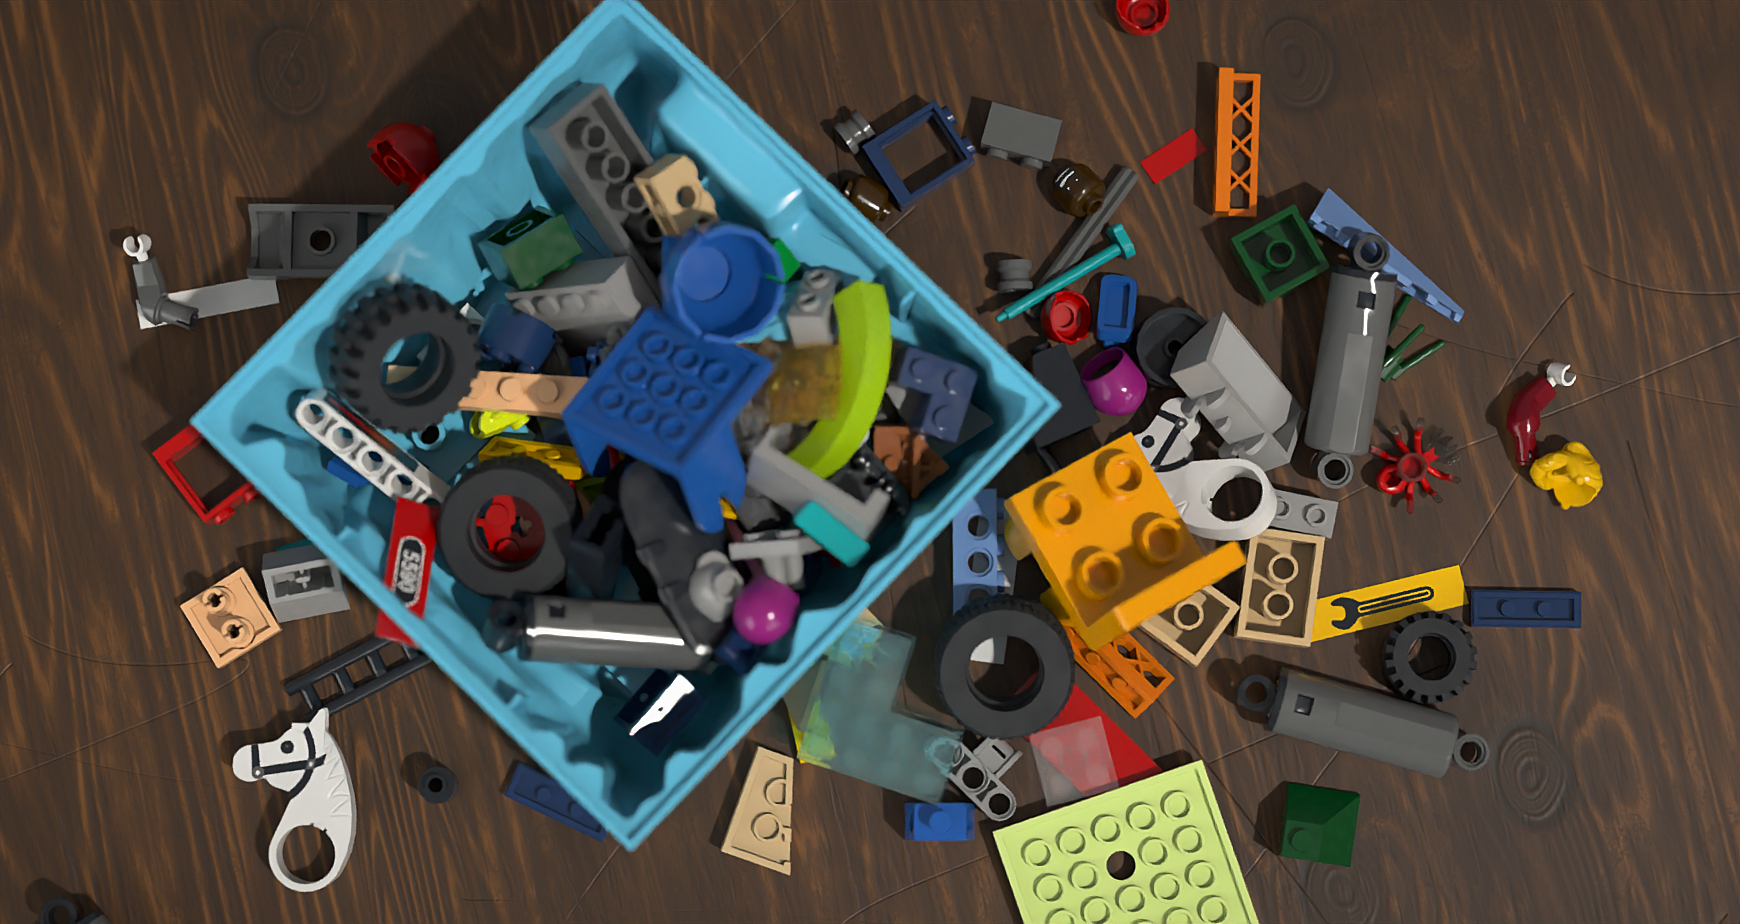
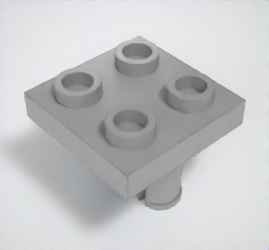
M801 527L788 531L773 529L760 531V533L744 534L743 542L729 544L731 559L758 557V560L762 561L764 576L782 582L791 590L806 587L802 554L825 549L822 544Z

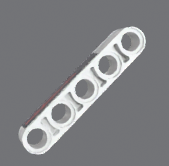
M325 388L312 389L299 404L296 410L299 424L394 501L397 502L399 496L430 506L426 498H435L442 504L451 488L371 423L366 422L356 411L331 391ZM315 403L320 405L324 410V415L313 413L309 404ZM346 427L350 429L354 438L348 439L343 437L338 428ZM372 450L380 453L384 461L375 462L369 457L368 451ZM397 475H407L412 480L413 485L402 484L398 480Z

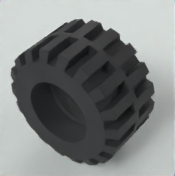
M1426 611L1407 616L1392 626L1388 631L1387 638H1384L1382 642L1383 652L1380 654V662H1383L1384 668L1381 671L1383 677H1387L1390 683L1388 685L1390 688L1399 692V696L1405 700L1409 699L1414 701L1413 703L1418 704L1444 702L1463 692V688L1470 684L1473 679L1471 675L1473 670H1476L1478 663L1474 659L1475 654L1478 653L1477 647L1473 646L1471 642L1472 634L1470 631L1466 632L1464 630V624L1461 621L1453 620L1450 618L1451 615L1446 613ZM1420 637H1435L1443 643L1447 650L1448 666L1444 674L1436 679L1427 680L1420 678L1409 665V648Z

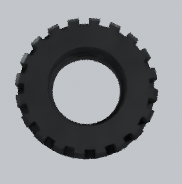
M396 282L393 284V289L386 285L374 289V295L368 297L365 294L356 301L358 306L352 311L348 309L341 317L344 320L341 328L336 326L332 335L335 346H330L328 352V360L333 364L329 367L330 377L336 384L335 389L340 397L375 428L382 431L390 430L393 434H405L408 429L412 433L422 432L426 430V425L431 424L435 427L444 422L443 417L449 412L453 415L460 408L458 404L462 398L469 397L473 390L470 386L472 379L477 380L480 367L475 364L476 361L481 359V347L476 343L478 342V335L475 328L469 324L470 320L463 312L436 290H431L426 285L415 283L411 286L407 282ZM426 332L428 334V348L420 366L405 379L394 383H381L382 365L391 348L409 335Z

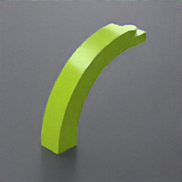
M858 280L832 297L838 319L840 337L839 364L833 391L814 429L796 449L786 455V457L825 481L829 480L856 452L875 419L883 397L891 354V322L883 285Z

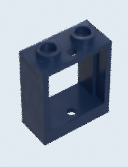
M936 100L862 146V153L882 184L888 188L889 195L901 213L974 167L975 160L972 156L977 154L975 148L966 135L961 138L953 127L957 124L953 114L946 105L941 108ZM933 119L956 154L959 162L909 193L883 153V150Z
M655 669L613 717V720L641 745L658 757L707 699L671 669ZM646 693L648 699L643 702L640 700V696Z

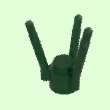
M1409 294L1405 295L1390 319L1387 340L1411 301ZM1419 324L1395 349L1390 345L1386 346L1380 380L1384 383H1387L1391 378L1396 381L1404 372L1443 348L1446 342L1440 340L1402 365H1399L1404 360L1400 354L1425 329L1423 324Z

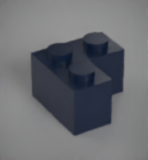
M910 346L897 348L886 384L920 395L910 432L918 433L942 443H956L979 371Z

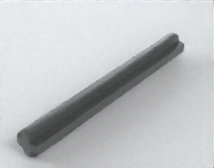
M1126 166L1122 167L1106 189L1103 198L1104 204L1101 209L1093 215H1087L1034 290L1076 266L1138 181L1139 175L1134 170ZM1047 298L1023 312L1031 318H1038Z

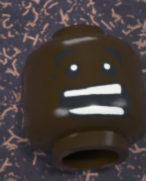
M1082 163L1068 164L1055 174L1052 181L1053 198L1071 216L1083 217L1093 215L1101 209L1104 204L1103 198L1106 186L1103 180L1087 165Z

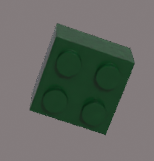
M1295 204L1236 235L1227 244L1262 308L1326 274L1330 269L1329 263Z
M540 205L477 242L497 280L520 290H529L543 282L544 275L552 270L560 271L574 263V257L583 252L564 215Z

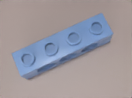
M980 489L952 518L953 616L958 609L961 610L962 606L969 604L968 596L975 590H982L987 595L991 594L992 596L998 592L1005 591L1004 570L997 571V556H1004V534H997V519H1004V499L996 497V489ZM980 517L986 520L989 530L984 536L976 537L968 531L967 524L972 518ZM979 553L987 557L989 568L985 572L974 573L970 570L968 559L973 554Z

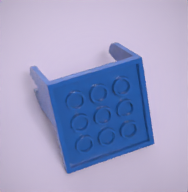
M649 305L565 407L561 415L581 465L587 474L598 478L609 474L611 471L609 450L606 449V444L609 443L615 446L622 454L625 451L679 477L695 523L701 530L715 533L723 530L722 505L719 504L721 495L733 508L739 510L747 481L746 471L730 424L774 369L771 360L735 343L721 344L690 336L669 313Z

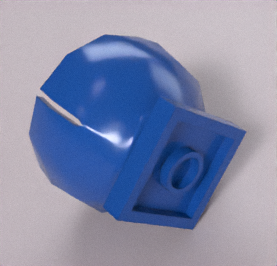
M722 220L689 228L683 234L662 235V272L659 280L662 290V310L667 313L669 312L690 336L721 344H732L758 335L778 313L786 284L765 274L775 276L779 280H786L778 252L753 227Z

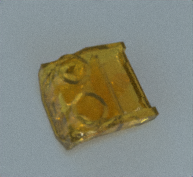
M816 346L772 353L769 360H771L774 370L768 376L765 419L762 422V426L771 428L772 425L777 427V425L780 426L782 423L796 424L800 421L812 422L814 419L836 420V413L839 409L838 395L842 386L841 346Z

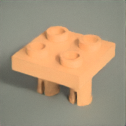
M243 567L180 606L217 668L224 667L283 630L247 570Z

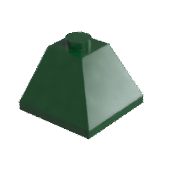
M1287 783L1277 856L1350 867L1361 794Z

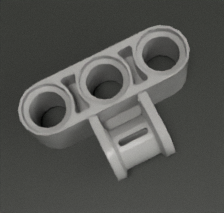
M945 735L934 741L930 751L933 762L989 818L1002 821L1012 816L1016 808L1015 797L999 778L1022 756L1023 752L1020 749L1015 750L1005 739L999 740L995 738L993 740L990 737H987L972 753L954 736ZM946 741L953 743L958 751L956 759L949 763L940 761L936 754L938 745ZM993 745L1005 755V759L992 748ZM971 767L981 770L984 777L982 785L976 789L966 787L962 779L965 770ZM997 793L1007 796L1010 803L1008 811L1002 815H996L989 809V800Z

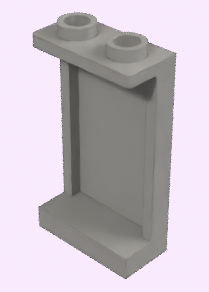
M772 425L766 435L760 432L749 448L751 455L745 464V467L749 469L746 484L792 513L797 507L809 500H813L863 541L868 543L880 525L890 496L876 489L864 506L775 450L779 428Z

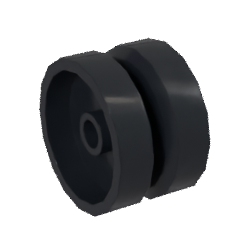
M1170 307L1151 314L1137 325L1130 341L1129 355L1136 362L1148 385L1162 390L1181 388L1170 375L1178 354H1171L1168 351V344L1172 341L1173 349L1179 352L1207 324L1201 315L1188 308Z

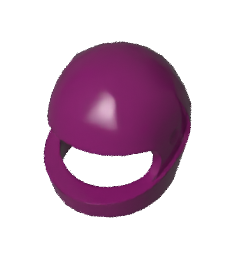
M1112 347L1101 351L1092 357L1080 371V378L1092 404L1099 412L1114 417L1128 415L1134 412L1145 398L1147 392L1146 379L1133 358L1120 347ZM1121 359L1107 374L1091 380L1094 373L1101 366L1110 361Z
M759 576L742 589L736 599L734 606L735 625L740 634L753 643L770 644L775 642L795 622L800 608L799 598L782 582L771 577Z

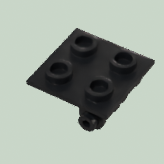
M866 443L827 481L864 506L876 489L890 496L880 525L867 544L898 513L900 516H904L912 509V505L909 503L913 499L911 494Z

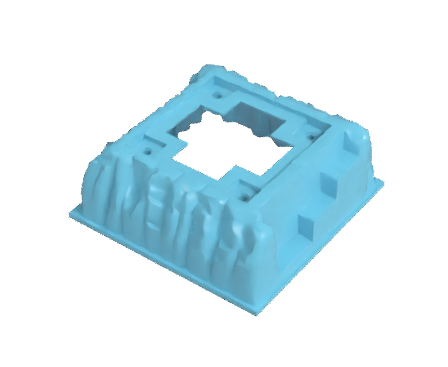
M604 0L190 422L632 851L1046 422L1061 404L637 0ZM583 82L603 83L654 162L666 154L685 155L694 163L698 171L697 178L703 189L712 196L715 202L714 210L720 221L723 220L753 227L763 238H781L801 265L787 282L802 280L805 271L822 269L825 271L841 270L845 289L858 280L883 285L889 308L891 338L898 340L904 347L910 346L978 370L979 372L969 402L986 412L994 421V424L941 457L950 468L942 475L939 474L919 493L920 496L916 500L913 498L909 502L912 505V509L906 515L900 516L898 513L868 544L869 549L854 567H849L844 562L841 567H831L829 556H820L821 574L816 586L808 595L799 598L800 608L795 622L781 638L768 645L749 674L742 677L729 664H719L711 675H705L701 671L672 670L685 679L707 701L658 757L641 745L613 720V717L655 669L522 662L518 660L516 647L506 653H498L488 649L483 643L481 635L488 610L497 601L495 599L488 600L487 597L482 598L479 594L472 593L469 588L466 589L463 586L464 584L459 583L455 576H452L451 570L447 569L445 566L446 562L442 560V553L439 552V544H437L438 535L436 536L424 620L413 613L384 583L397 502L374 484H366L355 488L326 471L329 460L338 455L299 424L296 417V410L299 404L312 389L325 388L347 404L336 391V384L331 380L329 367L333 365L328 360L329 347L335 346L332 335L336 326L341 328L344 323L341 317L348 309L352 311L357 307L358 303L356 301L366 294L368 297L374 295V289L386 285L393 289V284L396 282H407L411 286L412 284L419 283L426 285L431 290H436L459 310L468 303L483 318H485L492 303L509 306L508 314L514 313L513 307L505 295L511 286L497 280L477 242L536 206L540 205L564 215L583 251L574 257V262L614 258L528 128ZM679 189L677 197L681 202L682 192ZM426 332L409 335L391 348L382 365L381 383L386 384L389 365L420 366L417 355L428 344V334ZM792 338L771 340L796 378V381L757 416L758 434L776 412L791 409L784 395L787 390L792 389L819 397L813 391L810 379L826 363L821 353H796ZM492 359L491 362L482 360L477 366L480 367L479 371L500 372L502 364ZM315 403L309 404L313 413L324 415V410L320 405ZM456 411L453 415L450 412L443 417L445 421L437 425L440 433L439 438L430 445L422 442V432L412 433L408 429L405 434H393L390 430L382 431L378 429L418 462L430 467L429 471L442 479L450 487L468 469L479 463L478 453L494 436L533 441L536 437L524 424L515 431L510 426L501 433L485 439L474 438L469 432V422L475 411ZM791 421L790 428L795 432V425ZM346 427L338 428L343 437L348 439L354 438L350 429ZM871 436V437H868L867 440H866V442H865V443L868 445V447H869V439H872V436ZM426 498L427 502L437 501L435 498ZM493 498L481 507L480 511L483 516H485ZM792 513L778 528L794 529L800 527L794 523ZM516 518V523L512 527L514 531H519L521 535H524L520 521ZM477 526L479 537L486 548H488L489 545L483 527ZM621 564L613 599L641 601L637 594L639 588L629 569ZM646 693L640 696V700L643 702L648 699Z

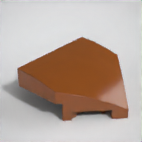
M872 424L871 450L915 500L920 496L919 493L939 474L942 475L950 468L918 433L909 431L911 425Z

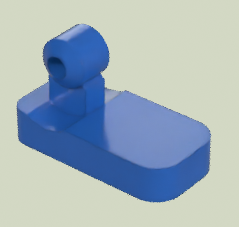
M1110 274L1104 276L1101 280L1096 337L1101 340L1103 347L1107 349L1112 347L1121 348L1123 343H1128L1132 340L1137 282L1129 276Z

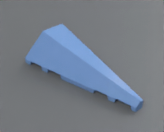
M1330 188L1326 190L1306 223L1309 227L1346 249L1352 237L1360 232H1370L1381 236ZM1387 241L1390 247V257L1382 271L1398 274L1396 288L1409 294L1412 298L1453 323L1458 324L1465 311ZM1367 242L1362 246L1360 251L1362 259L1369 261L1374 258L1377 252L1375 243Z

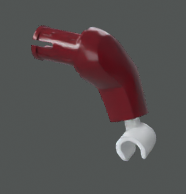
M1560 362L1550 364L1547 370V378L1539 375L1514 395L1507 414L1506 430L1514 438L1516 464L1530 465L1529 458H1532V463L1539 459L1535 432L1538 431L1541 425V411L1556 396L1553 386L1556 384L1571 386L1576 380L1574 373L1565 372L1571 365Z

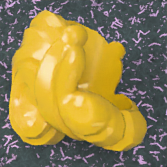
M1577 441L1565 444L1561 451L1548 453L1542 458L1535 460L1529 472L1533 482L1540 489L1550 490L1552 488L1554 490V495L1564 510L1569 509L1570 506L1580 507L1590 503L1603 487L1600 465L1590 454L1589 450Z

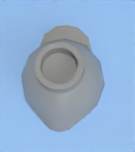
M708 552L703 554L697 561L696 570L690 577L689 595L694 606L707 617L717 622L725 620L734 610L736 599L743 589V583L739 573L729 565L724 555L719 552Z

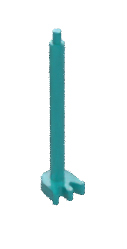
M1115 223L1105 231L1112 245L1003 308V312L995 316L996 321L999 323L1006 318L1008 320L1012 319L1118 255L1123 260L1133 257L1136 254L1135 249L1123 225Z

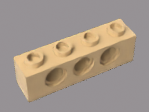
M666 154L633 178L664 235L683 234L689 228H693L697 221L699 225L720 221L714 210L715 202L712 196L703 189L697 178L698 171L696 166L685 155ZM680 189L682 192L681 202L678 204L677 193Z

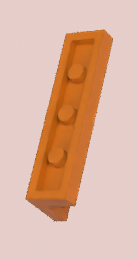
M1219 67L1216 74L1212 217L1256 218L1261 74L1234 73V68ZM1234 82L1252 83V97L1242 106L1233 98ZM1250 104H1251V116H1250L1249 113L1245 110ZM1233 106L1237 109V111L1234 114ZM1239 114L1251 124V133L1241 142L1232 133V121ZM1249 140L1250 151L1244 146V144L1247 143ZM1239 149L1250 160V168L1241 177L1231 169V156ZM1248 175L1249 187L1243 182ZM1237 185L1249 195L1248 209L1230 208V192Z
M1063 626L1069 636L1075 660L1134 719L1149 707L1175 679L1129 633L1120 635L1102 648L1093 651L1085 644L1076 627ZM1117 645L1124 646L1130 652L1131 659L1124 658L1118 652ZM1143 671L1151 672L1161 683L1155 688L1145 679Z

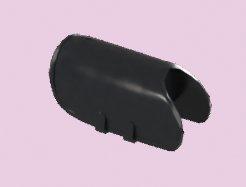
M624 451V459L611 469L605 478L602 494L619 501L625 524L629 530L621 564L629 569L639 588L637 594L641 601L662 602L663 605H667L692 651L696 654H706L715 651L735 624L734 610L725 620L721 622L713 621L694 606L689 595L690 577L696 570L699 558L708 552H719L726 557L729 565L739 573L743 589L747 586L749 574L742 559H731L729 544H734V540L723 517V530L708 533L701 530L695 523L679 477Z

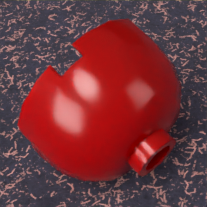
M410 122L388 124L367 144V149L373 147L375 151L370 157L379 171L397 187L400 184V180L406 185L411 186L407 190L411 194H414L439 169L440 165L439 149L435 143L436 138L423 125L417 126Z

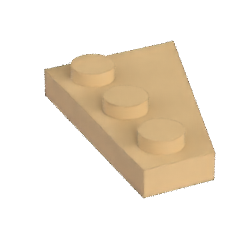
M757 746L720 851L790 875L791 804L793 790L792 758Z

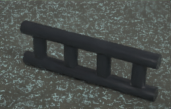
M376 635L284 684V687L290 697L301 692L310 712L300 716L302 722L310 723L322 708H328L329 717L436 661L426 651L420 653L418 647L399 642L407 660L388 670L379 650L396 641ZM366 658L375 677L355 687L346 667ZM333 675L342 695L323 704L314 684Z

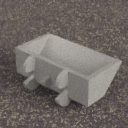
M1221 310L1179 350L1170 375L1187 394L1180 407L1185 417L1189 419L1194 418L1200 410L1224 438L1225 441L1218 452L1221 459H1235L1238 455L1240 459L1253 462L1265 472L1290 463L1306 411Z

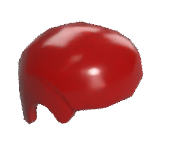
M1116 0L1115 16L1121 28L1127 33L1143 37L1160 32L1167 24L1170 17V2L1168 0Z
M1063 290L1052 294L1045 300L1040 311V325L1049 339L1058 344L1064 342L1065 345H1075V343L1089 336V328L1092 323V308L1084 295L1073 290Z

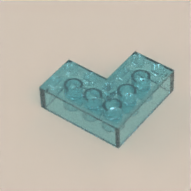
M857 617L834 640L798 752V759L938 805L943 800L965 730L895 707L915 646L916 636Z

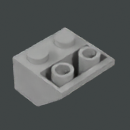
M316 544L263 554L262 573L269 603L278 623L350 609L342 569Z

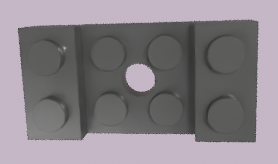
M249 204L248 211L252 229L251 258L247 267V276L251 280H288V278L331 279L398 209L394 205ZM319 232H327L331 236V244L324 251H317L312 247V239Z

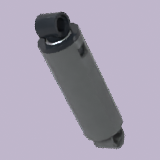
M1360 232L1349 241L1347 254L1350 259V265L1333 264L1304 438L1306 446L1319 450L1312 461L1314 476L1325 486L1332 489L1344 487L1351 481L1354 474V467L1350 460L1351 455H1366L1369 451L1398 277L1396 273L1382 271V268L1389 260L1390 247L1385 239L1370 232ZM1367 242H1374L1377 247L1376 255L1373 259L1364 261L1360 255L1362 246ZM1331 460H1339L1341 468L1338 474L1333 477H1327L1324 473L1325 465Z
M523 594L519 605L507 600L493 603L488 610L481 635L485 646L494 652L506 653L516 647L518 660L522 662L691 671L705 670L709 661L720 665L728 664L716 650L706 654H696L692 651L667 605L654 601Z
M1281 666L1274 681L1257 674L1244 677L1235 688V699L1242 709L1248 712L1259 711L1265 713L1263 725L1265 731L1435 778H1441L1446 773L1449 765H1453L1455 768L1463 771L1480 769L1487 763L1490 757L1489 745L1483 737L1477 734L1458 732L1459 719L1453 713ZM1250 683H1257L1263 688L1264 697L1258 704L1250 702L1246 697V688ZM1465 742L1472 743L1477 750L1475 760L1470 763L1464 761L1460 755V749Z

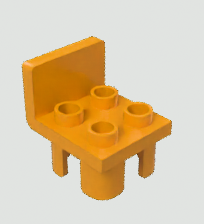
M1131 432L1010 497L1003 503L1010 514L1005 526V539L1013 556L1017 560H1021L1033 553L1052 586L1040 595L1042 605H1044V608H1048L1057 617L1058 621L1060 620L1063 626L1076 627L1085 644L1093 651L1102 648L1118 636L1125 635L1146 620L1179 601L1190 598L1206 586H1211L1248 562L1235 540L1204 557Z

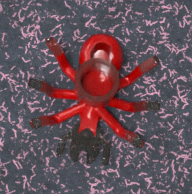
M1421 417L1417 420V427L1413 434L1414 453H1411L1404 444L1402 434L1396 425L1392 426L1391 430L1395 436V444L1404 455L1398 457L1388 454L1375 446H1370L1369 448L1371 453L1380 456L1381 459L1394 462V464H1388L1380 468L1376 474L1375 483L1379 491L1387 495L1400 493L1407 485L1405 498L1407 500L1406 512L1408 514L1414 513L1413 491L1417 481L1421 482L1426 494L1430 495L1437 504L1442 503L1443 499L1431 488L1425 477L1427 472L1443 481L1460 484L1462 481L1459 477L1445 474L1430 466L1432 461L1450 465L1461 457L1457 455L1449 460L1445 459L1456 451L1458 445L1446 447L1448 442L1453 439L1452 436L1441 437L1435 441V437L1444 432L1443 428L1438 429L1429 436V445L1426 448V452H1422L1421 434L1424 429L1425 420Z

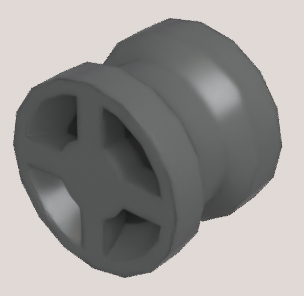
M856 109L850 113L847 121L844 123L838 122L832 126L840 141L853 156L860 151L861 145L876 138L870 125Z
M1010 259L996 262V270L1000 273L997 292L1024 293L1033 291V282L1029 280L1032 261Z

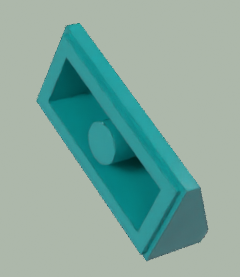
M809 500L794 510V523L849 567H854L869 549V545L815 501Z

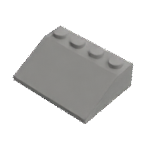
M631 256L574 262L563 270H552L544 275L543 282L532 289L520 290L511 286L505 293L513 307L514 313L520 314L521 311L552 327L555 330L554 333L563 339L561 345L576 357L587 356L589 346L595 347L597 340L607 342L606 334L610 327L620 328L624 337L649 305L662 310Z

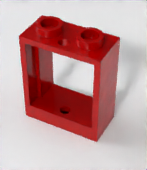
M191 423L152 454L202 521L208 525L213 523L221 525L235 514L233 508L244 500L246 503L252 502L263 492L249 480L212 509H209L175 463L207 439Z

